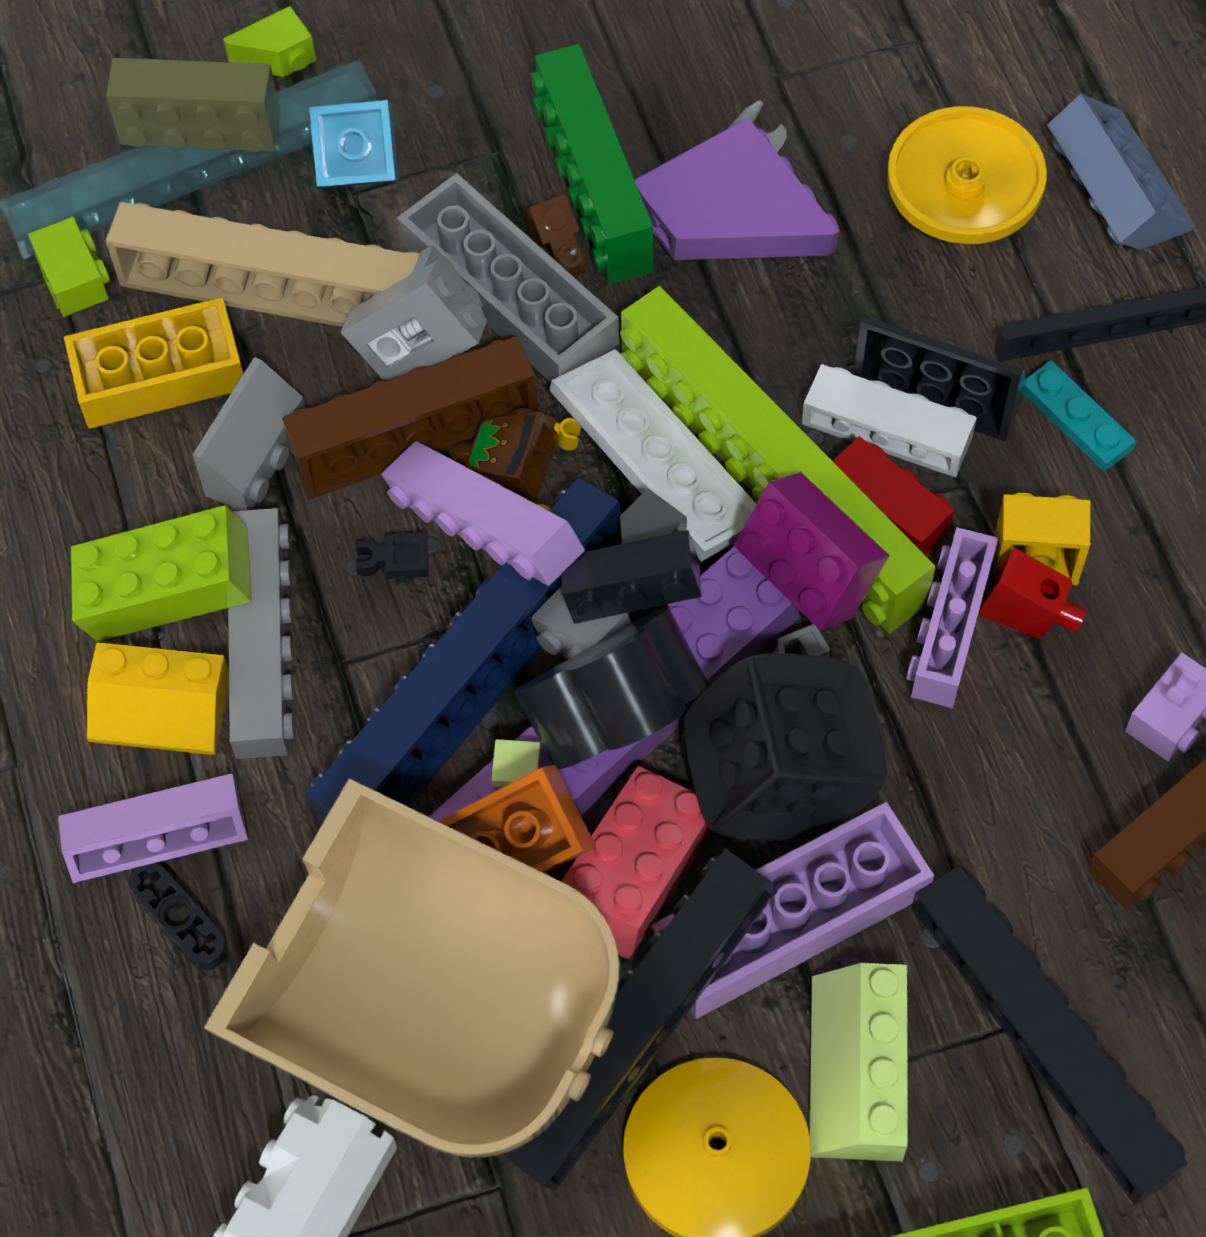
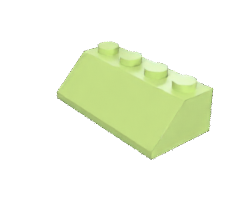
M859 963L812 976L809 1126L811 1157L903 1161L907 1149V965Z

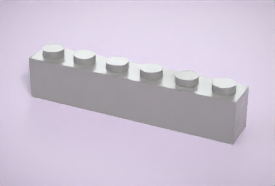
M278 508L232 511L248 528L252 602L228 608L230 744L236 759L288 755V740L295 739L293 713H287V700H294V683L292 674H286V662L293 661V643L291 636H285V624L292 623L291 599L284 597V586H291L292 583L290 561H284L283 549H290L291 547L289 524L281 523Z

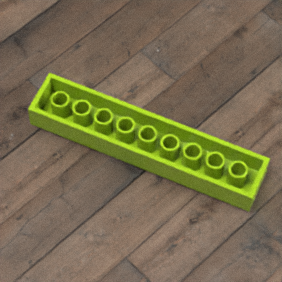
M660 286L621 312V356L641 375L651 389L661 399L666 401L686 427L690 426L698 435L702 445L711 454L715 453L725 463V467L733 479L737 482L742 481L752 491V496L756 503H758L770 481L802 472L890 555L861 603L862 610L871 623L874 625L880 624L890 634L927 606L935 565Z

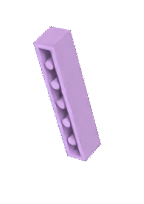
M417 441L381 473L390 487L387 491L388 496L401 509L409 507L424 522L429 523L431 520L436 522L449 536L453 537L455 534L461 536L472 549L476 551L480 548L486 550L497 563L504 565L506 562L509 563L527 580L533 577L550 586L585 551L567 520Z

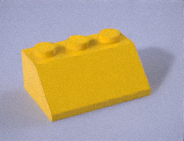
M97 642L87 684L88 742L216 755L229 692V669L224 655Z

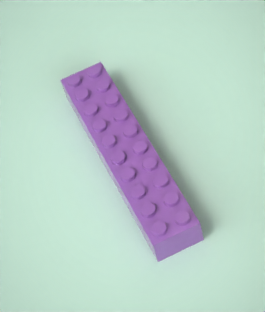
M735 547L730 549L700 576L702 597L667 605L670 607L709 685L733 664L747 657L759 655L799 617V609ZM695 699L686 704L687 710L679 718L652 735L616 750H605L576 765L558 769L580 815L584 814L684 723L686 713ZM532 726L515 740L540 742ZM540 742L539 768L553 766ZM493 760L433 812L429 818L439 821L501 789L502 787H492Z

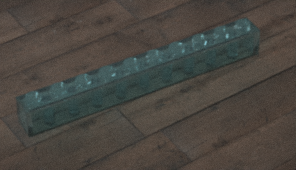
M356 60L276 92L281 114L275 151L250 152L247 150H210L207 148L186 147L174 149L162 146L136 147L125 150L101 162L89 164L83 169L63 177L51 179L47 183L25 192L16 193L0 201V208L22 258L26 259L35 255L28 233L70 217H74L80 231L87 229L91 233L112 224L120 202L131 204L144 203L151 207H156L311 145L313 142L309 107L378 101L377 92L359 60Z

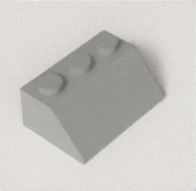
M256 357L249 364L193 453L205 496L240 511L252 510L256 502H261L264 499L269 488V480L276 469L280 470L283 468L288 459L289 445L282 418L291 415L298 409L305 408L303 396L266 363Z

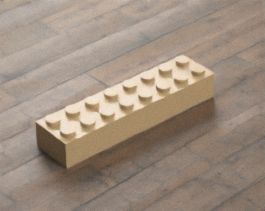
M120 202L106 238V244L118 281L122 287L204 302L223 297L226 306L343 327L352 308L411 275L420 255L416 252L404 253L387 250L377 245L365 246L348 243L338 238L326 239L309 236L299 231L287 232L270 229L260 224L248 225L231 222L222 217L209 218L192 215L183 210L170 211L158 209L144 203L131 204Z

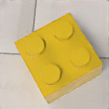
M1029 493L1004 495L994 534L998 541L994 553L993 577L1012 549L1016 548L1070 578L1072 585H1078L1090 548V500L1077 499L1068 495L1056 498L1035 497Z

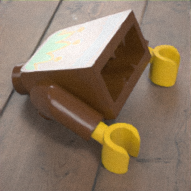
M520 407L501 417L483 420L480 423L474 442L457 443L454 450L455 462L466 466L468 469L529 501H536L556 442L564 450H575L579 442L576 436L580 434L581 425L574 418H567L561 423H557L555 417L526 407ZM538 504V506L548 511L551 510L547 505Z

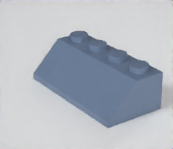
M1080 94L1047 125L1055 137L1052 141L1053 145L1059 153L1070 161L1073 166L1070 169L1071 174L1078 183L1085 186L1091 195L1089 203L1097 213L1104 216L1109 224L1107 231L1117 244L1142 250L1190 232L1196 227L1122 110Z

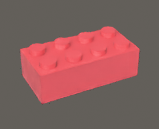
M638 766L591 837L596 848L578 856L561 881L580 892L597 907L611 929L618 955L630 961L634 958L650 932L651 925L657 921L710 836L711 830L703 818L696 793Z

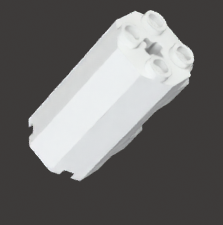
M311 1095L306 1101L298 1097L295 1098L284 1116L286 1126L278 1140L271 1139L262 1152L259 1164L267 1168L264 1178L257 1185L250 1181L243 1185L235 1200L234 1206L238 1209L228 1225L223 1223L213 1237H347L397 1149L394 1137L384 1131L379 1139L371 1133L375 1125L374 1122L335 1100L326 1098L323 1104H321L318 1096Z

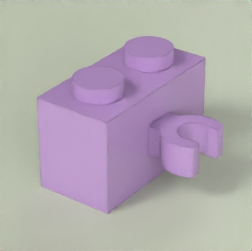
M1181 653L1133 711L1125 732L1167 761L1171 759L1178 749L1185 753L1199 735V731L1195 729L1202 719L1206 720V668L1184 653Z

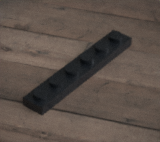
M1206 285L1199 289L1184 292L1170 291L1162 296L1147 299L1133 298L1121 304L1111 306H1091L1084 311L1069 314L1054 313L1043 319L1027 322L1021 320L1013 321L1006 326L999 327L995 345L998 360L1003 362L1205 323Z

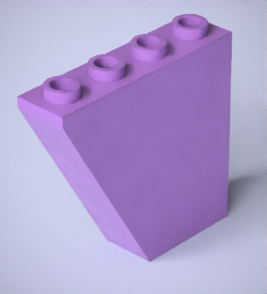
M749 117L635 179L653 225V234L674 260L829 256L836 250L840 232L837 221L830 213L823 211L816 202L811 188L806 184L802 185L794 175L789 161L785 157L778 155L771 146L766 132L761 128L757 129Z

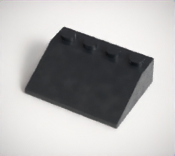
M863 315L860 321L854 367L855 376L870 381L884 382L890 388L908 394L922 395L929 401L946 407L960 408L969 415L977 417L974 431L1006 441L1021 405L1027 382L1023 369Z

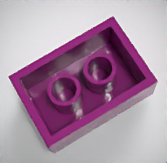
M802 472L768 483L734 544V547L820 630L853 618L890 556Z

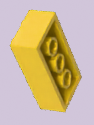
M223 297L64 336L79 405L88 429L232 393L243 376Z

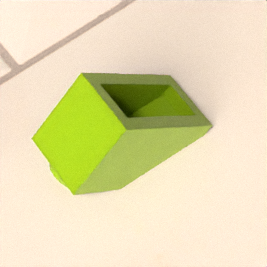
M290 6L223 38L229 62L270 64L272 74L275 76L284 77L292 72L302 70L316 61L312 36Z

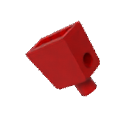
M1013 548L992 578L978 615L1037 638H1043L1054 623L1076 633L1084 620L1087 609L1066 600L1072 586L1070 578L1026 553Z

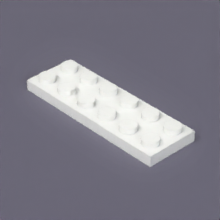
M616 349L552 380L549 391L642 494L649 488L687 517V530L690 532L696 553L701 561L736 543L757 504Z

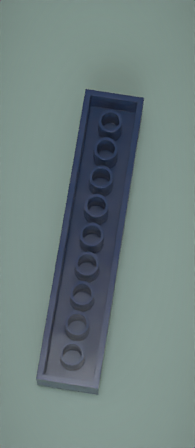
M577 478L569 489H564L558 494L550 512L569 522L585 549L584 552L621 544V510L618 500L580 478ZM506 562L491 580H486L480 585L474 600L464 611L458 612L452 618L448 630L438 642H434L426 648L420 663L410 674L404 675L398 681L394 693L384 705L375 708L371 712L366 726L354 739L348 740L342 746L338 758L326 772L320 773L313 780L310 790L306 795L320 826L324 823L349 779L404 806L409 807L541 650L542 646L537 640L538 633L531 617L562 586V574L548 586L533 577L530 580L525 579L512 565Z

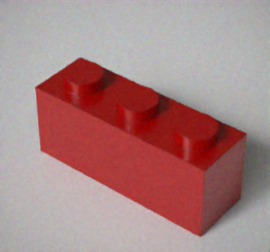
M858 436L833 460L834 464L924 555L950 532L954 510L949 502L940 494H933L921 485L917 477L910 470L901 469L888 459L884 450L878 445L869 444L862 437Z

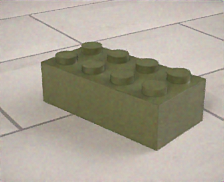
M113 58L106 98L120 145H130L133 147L162 146L174 149L183 147L207 148L210 150L234 149L250 152L275 151L281 113L270 64Z

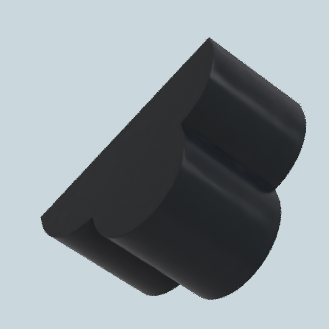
M663 606L513 691L552 765H556L558 769H563L583 762L605 750H616L628 746L661 730L679 718L687 710L686 704L698 697L709 686V683L670 607Z

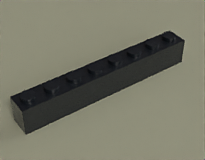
M726 848L720 856L712 857L705 865L701 873L702 881L693 893H686L678 901L673 911L675 917L664 931L659 930L649 940L645 948L647 954L637 968H630L618 983L619 992L616 995L614 1008L607 1026L608 1029L613 1031V1036L601 1058L596 1055L594 1056L587 1070L591 1077L581 1098L578 1101L571 1098L559 1116L533 1140L521 1147L503 1153L506 1158L542 1187L554 1192L557 1190L778 892V889L768 878Z
M957 866L915 894L912 906L913 912L1136 1206L1181 1174L1188 1164L1184 1158L1186 1154L1183 1146L1172 1133H1165L1154 1119L1156 1114L1149 1101L1141 1094L1136 1095L1125 1081L1127 1079L1125 1071L1119 1062L1112 1056L1107 1058L1096 1044L1098 1042L1097 1036L1088 1022L1084 1019L1078 1020L1068 1007L1069 1000L1063 989L1055 982L1050 984L1040 971L1041 964L1036 954L1028 946L1022 947L1012 934L1013 927L1006 915L1000 910L994 911L987 902L985 890L979 880L973 875L967 876L961 866Z

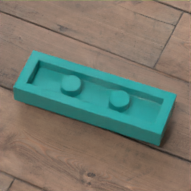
M1052 360L1026 378L1027 382L1023 395L1103 472L1134 450L1136 440Z

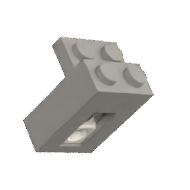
M432 245L421 251L411 275L352 308L343 325L341 334L383 380L389 381L409 374L418 367H429L446 361L451 356L462 353L479 344L487 319L482 312L483 302L480 300L477 291L465 283L455 271L452 262L447 257L442 256L436 247Z

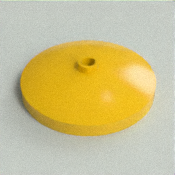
M968 106L943 108L930 112L912 122L895 141L890 153L887 172L891 198L904 218L920 231L932 237L959 244L992 242L1019 230L1033 217L1040 206L1047 179V169L1043 153L1038 143L1025 128L998 112Z
M702 1058L680 1064L668 1070L654 1080L641 1094L630 1113L625 1129L623 1144L624 1167L630 1189L638 1204L652 1221L675 1237H760L775 1228L787 1217L804 1190L811 1160L810 1135L804 1115L796 1100L772 1075L754 1065L739 1060ZM712 1140H720L721 1144L726 1146L721 1150H714L710 1147Z

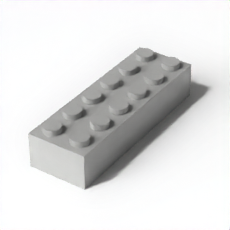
M455 173L397 217L401 246L408 252L420 254L421 251L434 245L442 256L447 257L452 262L455 271L465 283L477 291L480 300L483 302L482 312L487 319L486 324L504 340L517 336L529 363L548 381L552 382L553 379L610 352L619 344V317L459 174Z

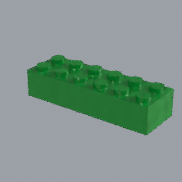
M580 44L535 55L536 72L530 74L532 87L537 96L532 98L534 112L537 120L544 119L546 124L543 130L549 150L555 149L558 156L555 157V163L561 180L567 179L570 187H567V195L572 210L579 209L581 214L579 226L583 239L585 241L591 240L592 242L591 257L595 270L597 272L603 271L608 285L653 273V225Z

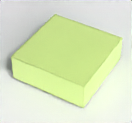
M495 739L491 778L492 787H504L539 769L540 742Z

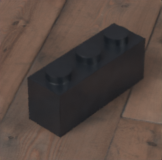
M689 530L583 552L562 572V595L573 623L577 624L702 597L699 558Z

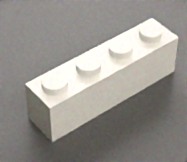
M821 364L804 401L802 424L852 442L860 436L869 444H876L881 447L886 454L957 477L971 443L977 417L969 415L966 411L957 407H946L931 402L922 395L908 394L890 388L884 382L870 381L852 375L843 368H832Z

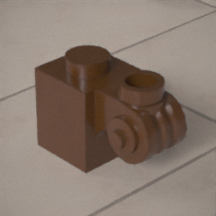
M563 194L528 207L522 215L531 239L540 248L546 247L551 255L550 257L573 277L575 274L581 275L586 273L585 260L587 257L585 251H581L575 239V235L580 230L567 195Z

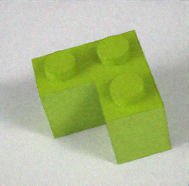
M74 217L28 233L44 280L63 317L109 300L104 287L105 283L110 282L102 260H98L95 253L96 248L87 229L80 231Z

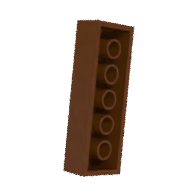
M515 336L506 340H495L478 350L455 354L448 360L429 367H418L409 374L389 381H378L369 388L352 394L338 395L329 402L312 408H301L291 415L283 417L282 421L292 461L308 500L380 475L415 441L441 453L455 448L459 442L474 441L480 423L487 418L501 417L520 407L538 411L535 374L518 337Z

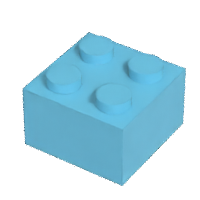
M384 100L309 107L317 187L332 188L399 182L391 102Z

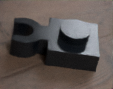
M427 532L386 534L385 545L381 546L369 540L355 543L357 555H370L372 557L366 562H356L358 575L371 576L378 572L379 569H386L387 579L429 577Z

